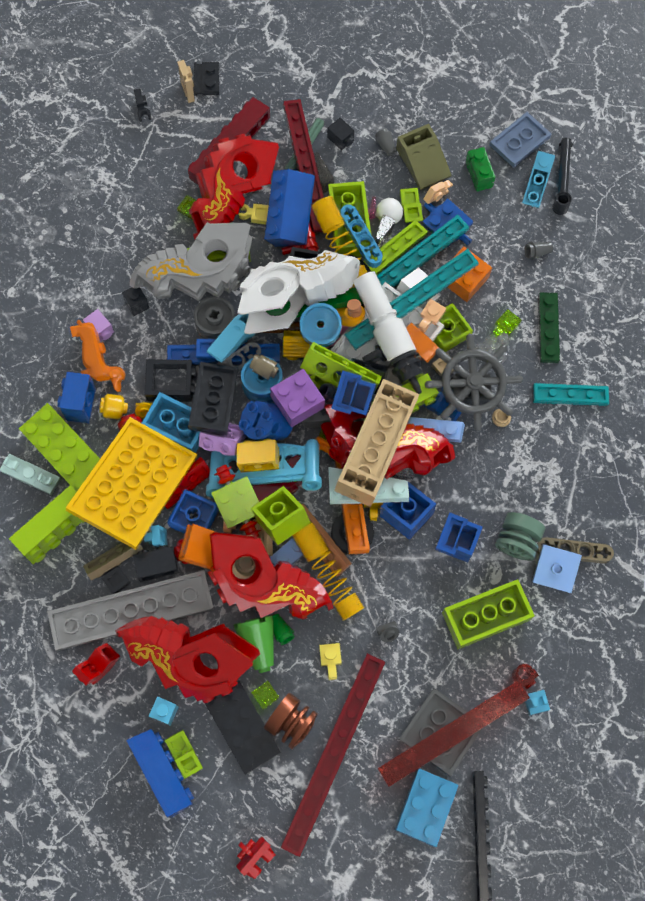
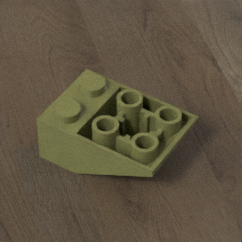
M429 124L397 137L396 150L420 190L452 176L438 138Z

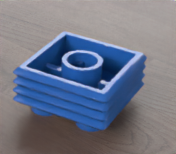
M185 489L167 523L169 527L184 534L187 525L192 526V524L210 529L219 509L216 503ZM197 512L198 517L191 519L190 514Z

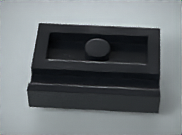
M194 62L195 96L197 94H202V96L219 95V62H202V64Z

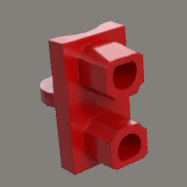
M262 836L256 843L252 839L246 845L240 842L238 846L242 850L237 857L241 861L236 867L244 876L247 874L251 878L256 879L261 873V868L255 863L260 857L268 863L273 859L275 853L270 848L271 845Z

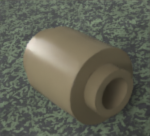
M257 354L249 368L253 369L252 372L268 380L270 377L274 378L279 370L276 367L277 362Z

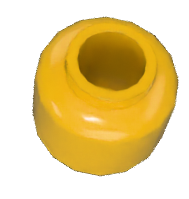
M106 394L104 398H101L99 413H102L104 418L119 420L123 414H127L128 403L124 402L122 395Z

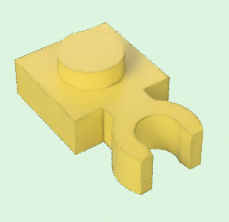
M244 204L241 210L246 211V213H239V218L242 220L251 218V223L266 225L269 205L253 204V208H250Z

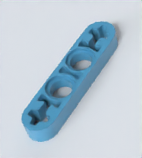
M352 205L343 206L340 214L345 222L344 226L366 264L372 268L380 266L383 257L382 252L357 209ZM345 213H352V217L350 218L349 215H345ZM355 225H359L362 228V230L360 232H354L352 230V227ZM368 240L371 244L368 247H364L361 245V241ZM370 251H372L374 257H377V261L371 259Z

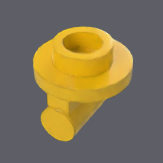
M136 403V415L144 419L153 403Z

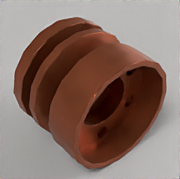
M289 692L272 713L264 729L274 736L283 730L285 734L281 742L285 743L291 736L293 739L288 747L293 750L308 735L314 726L313 724L318 713L313 711L307 718L305 715L310 707L306 706L299 712L297 708L300 700Z

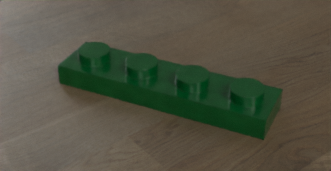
M540 292L538 295L540 363H559L558 293Z

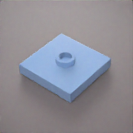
M542 544L532 582L572 593L582 555Z

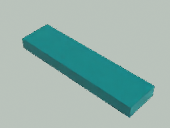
M534 383L533 403L608 406L609 386Z

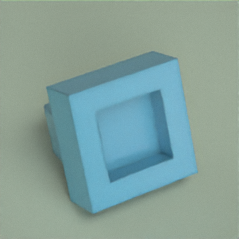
M160 525L151 526V532L145 535L144 542H149V544L155 547L167 545V529Z
M545 690L523 695L529 716L550 710Z

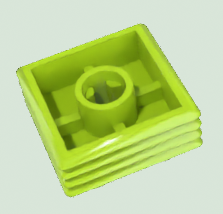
M454 304L446 306V312L439 321L444 327L451 329L448 331L443 328L433 341L444 352L465 341L466 336L473 333V329Z

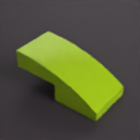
M418 188L400 189L405 223H411L414 220L418 222L423 221Z
M184 730L165 739L184 779L203 769Z

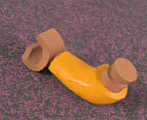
M357 299L349 300L347 308L336 309L341 317L343 326H357L365 318V309Z

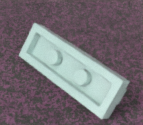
M8 454L0 468L2 473L51 496L61 480L59 476L11 454Z

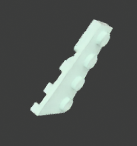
M328 467L330 505L359 504L360 502L334 491L343 469ZM384 478L373 503L409 502L408 481Z

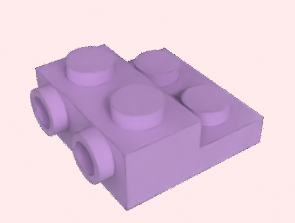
M229 423L227 435L200 432L199 447L208 451H218L223 455L235 456L237 454V443H242L248 436L239 428V425Z

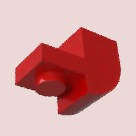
M108 643L97 647L88 660L77 665L72 672L86 686L90 683L94 685L112 669L121 656Z

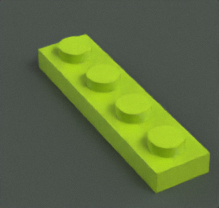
M414 220L379 248L383 255L382 263L376 268L368 266L371 272L374 271L376 275L381 273L427 236L428 231L417 220ZM371 255V259L377 261V257Z

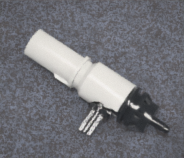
M373 271L361 275L353 283L366 308L365 313L370 321V325L375 327L373 335L378 343L375 346V351L362 357V359L372 363L380 360L390 362L388 367L390 369L394 368L391 372L399 379L402 385L410 382L416 393H422L417 378L424 374L421 368L422 360L420 357H417L419 352L416 351L417 349L403 320L396 317L397 311L392 309L376 273Z

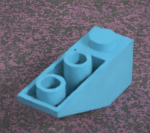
M541 151L537 152L522 201L523 204L537 208L540 207L556 155Z
M238 314L208 348L207 353L222 363L255 334L249 335L244 333L249 314Z

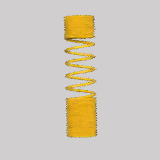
M332 196L316 201L311 208L323 233H327L325 238L329 240L334 239L329 247L338 248L335 251L336 253L343 246L352 243L353 240L340 246H331L334 241L347 235L349 232H345L337 237L327 238L329 233L344 226L345 222ZM354 249V250L350 251L349 253L342 254V255H346V256H347V255H349V254H351V253L357 251V249ZM360 265L358 277L368 273L365 265Z
M310 523L292 535L307 562L323 556L312 566V569L315 570L328 565L317 575V578L320 579L335 573L323 584L325 588L340 582L328 593L329 596L347 590L333 603L338 614L342 617V621L364 609L356 593L336 603L352 587H347L331 594L347 578H342L325 585L341 569L320 576L336 560L314 568L331 551H328L329 548L317 528H315L314 523Z

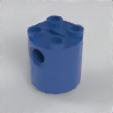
M248 402L242 411L239 421V428L243 430L244 434L255 440L272 439L281 441L287 438L292 431L291 426L273 402Z

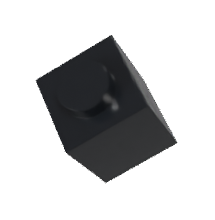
M341 117L327 127V138L341 151L345 147L351 146L354 142L355 130Z
M132 287L122 292L124 301L133 317L149 309L147 298L140 287L136 289Z

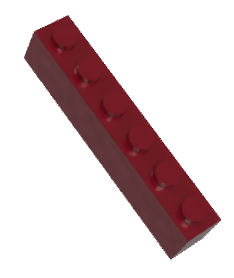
M254 97L249 102H245L242 110L236 113L232 121L222 128L217 138L212 139L208 148L200 153L199 158L189 165V179L198 185L196 174L200 173L202 169H206L204 157L211 153L210 150L214 147V144L219 143L218 140L223 138L233 140L235 136L240 134L251 135L252 139L269 120L270 107Z

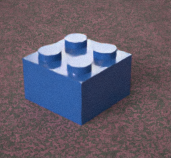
M67 372L66 378L62 380L61 387L63 392L62 396L58 398V407L67 421L89 424L96 387L89 374Z
M408 482L409 502L383 503L380 508V517L410 540L434 514L436 503Z

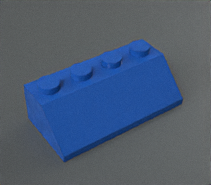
M290 169L273 171L264 240L275 247L307 244L314 175Z
M150 729L126 740L167 818H172L194 805L191 801L194 799L189 787L185 789L181 782L184 780V777L180 770H175L172 765L174 759L170 751H165L161 745L164 743V740L159 731L155 733L154 730Z

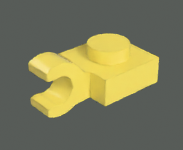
M340 643L319 645L321 667L327 666L328 679L336 680V665L342 664Z

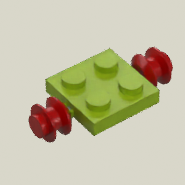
M223 465L217 468V473L214 474V476H219L220 478L217 483L225 484V486L211 494L227 528L229 529L243 523L244 525L241 526L240 531H244L246 535H257L258 537V532L261 531L255 527L258 522L250 521V518L255 517L251 508L259 503V500L248 477L246 476L232 482L236 476L235 474H230L229 470L232 466L227 467V465Z

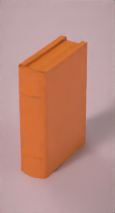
M192 524V526L187 525L178 559L188 564L211 570L210 567L213 564L210 534L215 531Z

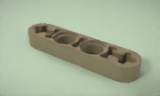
M548 537L542 538L537 543L539 546L537 553L539 555L542 544L547 543L548 546L554 547L556 543V548L560 549V546L565 544L569 546L570 552L580 554L579 550L581 547L588 548L589 556H582L580 560L584 562L604 564L608 563L614 556L612 547L606 544ZM594 548H596L595 552L600 553L603 550H605V553L608 554V556L603 558L602 554H596L594 556L595 558H593Z

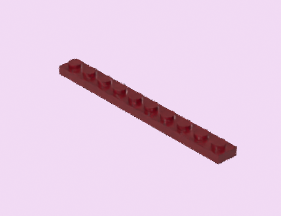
M367 653L281 845L282 849L298 857L301 856L385 665V661Z

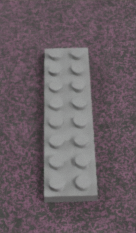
M202 570L50 610L47 613L55 651H60L117 636L115 630L142 617L154 616L158 619L163 617L167 621H173L214 610L206 574Z

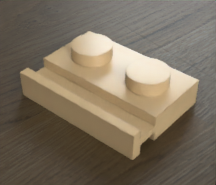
M184 60L178 61L180 82L188 103L194 102V84L191 78V68L186 66Z

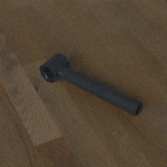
M562 138L559 143L561 147L558 190L552 206L553 211L558 215L566 214L572 201V197L568 193L571 147H573L570 138Z

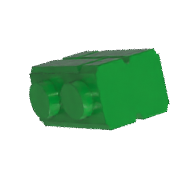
M485 147L468 151L465 162L475 190L482 191L492 188L496 177Z

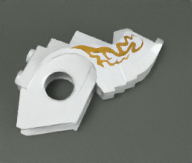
M325 250L318 254L316 258L303 259L288 256L283 262H269L265 267L259 266L256 269H252L249 276L240 285L242 296L237 313L241 315L249 314L244 333L250 335L283 328L288 329L304 304L311 306L321 301H328L330 298H336V295L346 293L345 291L353 286L354 280L359 275L360 261L352 256ZM287 301H290L291 306L283 315L271 316L267 314L266 310L282 309Z

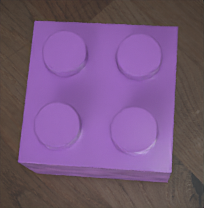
M304 369L270 388L271 398L291 428L322 410L325 406V399Z

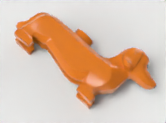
M77 320L78 325L71 326L70 330L72 337H80L82 340V361L87 369L82 370L81 374H89L91 378L97 381L111 380L114 390L121 392V382L126 377L125 371L119 366H108L105 363L103 354L106 353V348L103 342L100 343L94 324L90 322L82 323L80 320Z

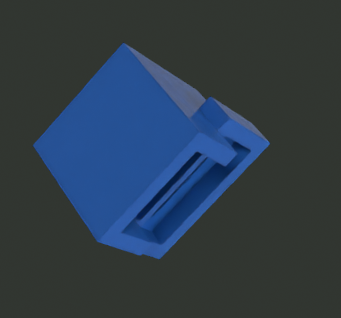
M342 370L331 409L351 414L353 411L367 415L377 384L362 380L361 375Z
M449 512L435 550L468 563L473 555L483 527Z

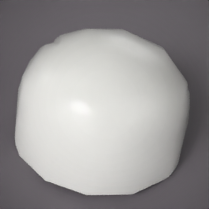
M394 198L383 199L376 206L375 216L383 224H396L403 216L402 205Z

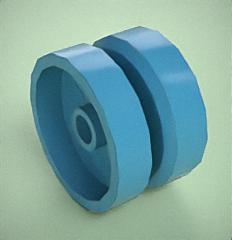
M315 303L307 307L302 313L300 333L304 341L310 346L315 342L326 348L334 344L339 338L342 322L338 311L333 306L326 303ZM319 322L323 323V328H319L317 326L319 325Z
M250 359L244 364L241 371L242 389L245 396L250 401L273 402L270 388L283 380L280 365L277 363L276 367L279 370L274 378L270 377L268 380L252 372L253 369L249 368L252 361Z

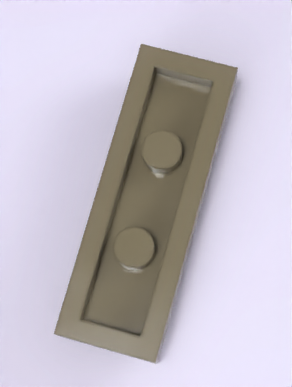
M120 543L83 567L92 581L95 578L101 577L111 568L119 566L126 559L137 555L143 548L139 545L135 550L124 543Z

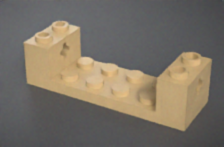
M382 380L334 489L335 492L371 507L420 394L388 380Z

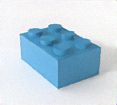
M159 392L142 424L194 453L199 448L201 431L188 430L192 408Z
M420 768L417 769L395 830L428 845L437 847L459 785Z

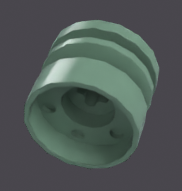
M516 512L507 513L502 525L505 531H500L499 538L495 543L496 548L517 559L534 560L535 552L539 548L536 542L542 540L546 529L545 526L528 515Z

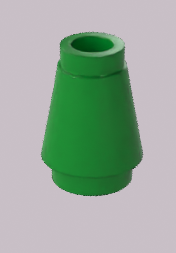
M279 614L273 615L274 636L277 642L285 645L294 639V630Z

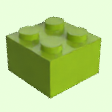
M284 486L251 508L258 524L277 545L310 524L305 508Z

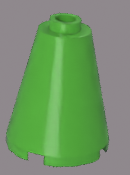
M267 615L263 618L258 617L246 620L244 623L233 624L236 634L257 647L260 651V655L252 661L253 669L258 670L259 673L270 671V667L274 665L273 616Z

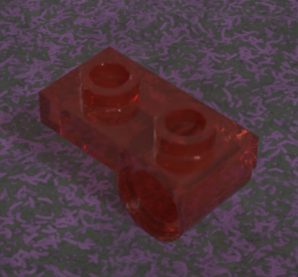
M528 664L519 665L512 673L515 683L499 694L503 701L508 698L510 701H513L521 695L519 693L520 689L524 686L526 689H529L537 683L535 678L539 676L538 673ZM519 669L527 672V679L519 677Z

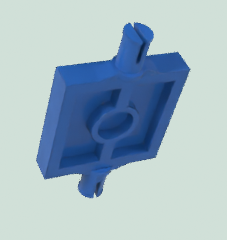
M448 198L437 207L431 203L424 204V207L431 213L423 220L422 225L432 234L456 215H459L469 227L473 225V220ZM465 233L455 240L460 239L466 246L472 242V239Z

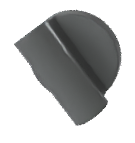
M395 621L376 627L378 635L384 642H392L399 636V629Z

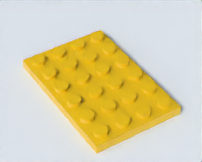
M130 417L66 506V511L136 550L197 458V454Z

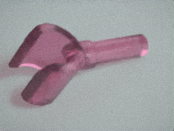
M372 197L371 208L368 209L369 219H375L376 197Z

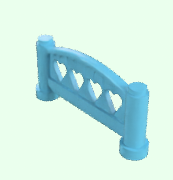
M315 439L308 440L305 446L277 443L279 457H282L279 462V469L240 472L238 469L236 473L232 469L229 470L230 474L236 475L232 482L247 476L251 485L302 481V487L305 490L315 491L322 487V478L319 476L320 445ZM218 451L211 452L209 484L206 486V495L213 498L211 493L225 486V484L217 483L220 478L219 476H214L217 473L216 469L223 465L230 467V461L237 462V454L235 456H227ZM295 455H300L299 461L294 468H291L285 458L287 456L294 457Z

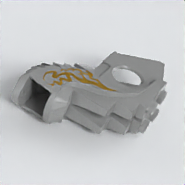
M207 222L189 250H187L184 244L175 245V248H165V250L156 251V254L147 255L146 258L138 263V266L132 273L129 286L134 289L143 286L152 292L153 296L157 299L170 298L173 289L176 288L198 301L201 300L206 292L219 298L224 291L228 293L232 290L236 291L240 286L241 278L247 276L251 268L248 264V256L253 239L249 235L251 225L248 223L210 224ZM215 250H222L227 253L225 258L219 262L209 261L207 256Z

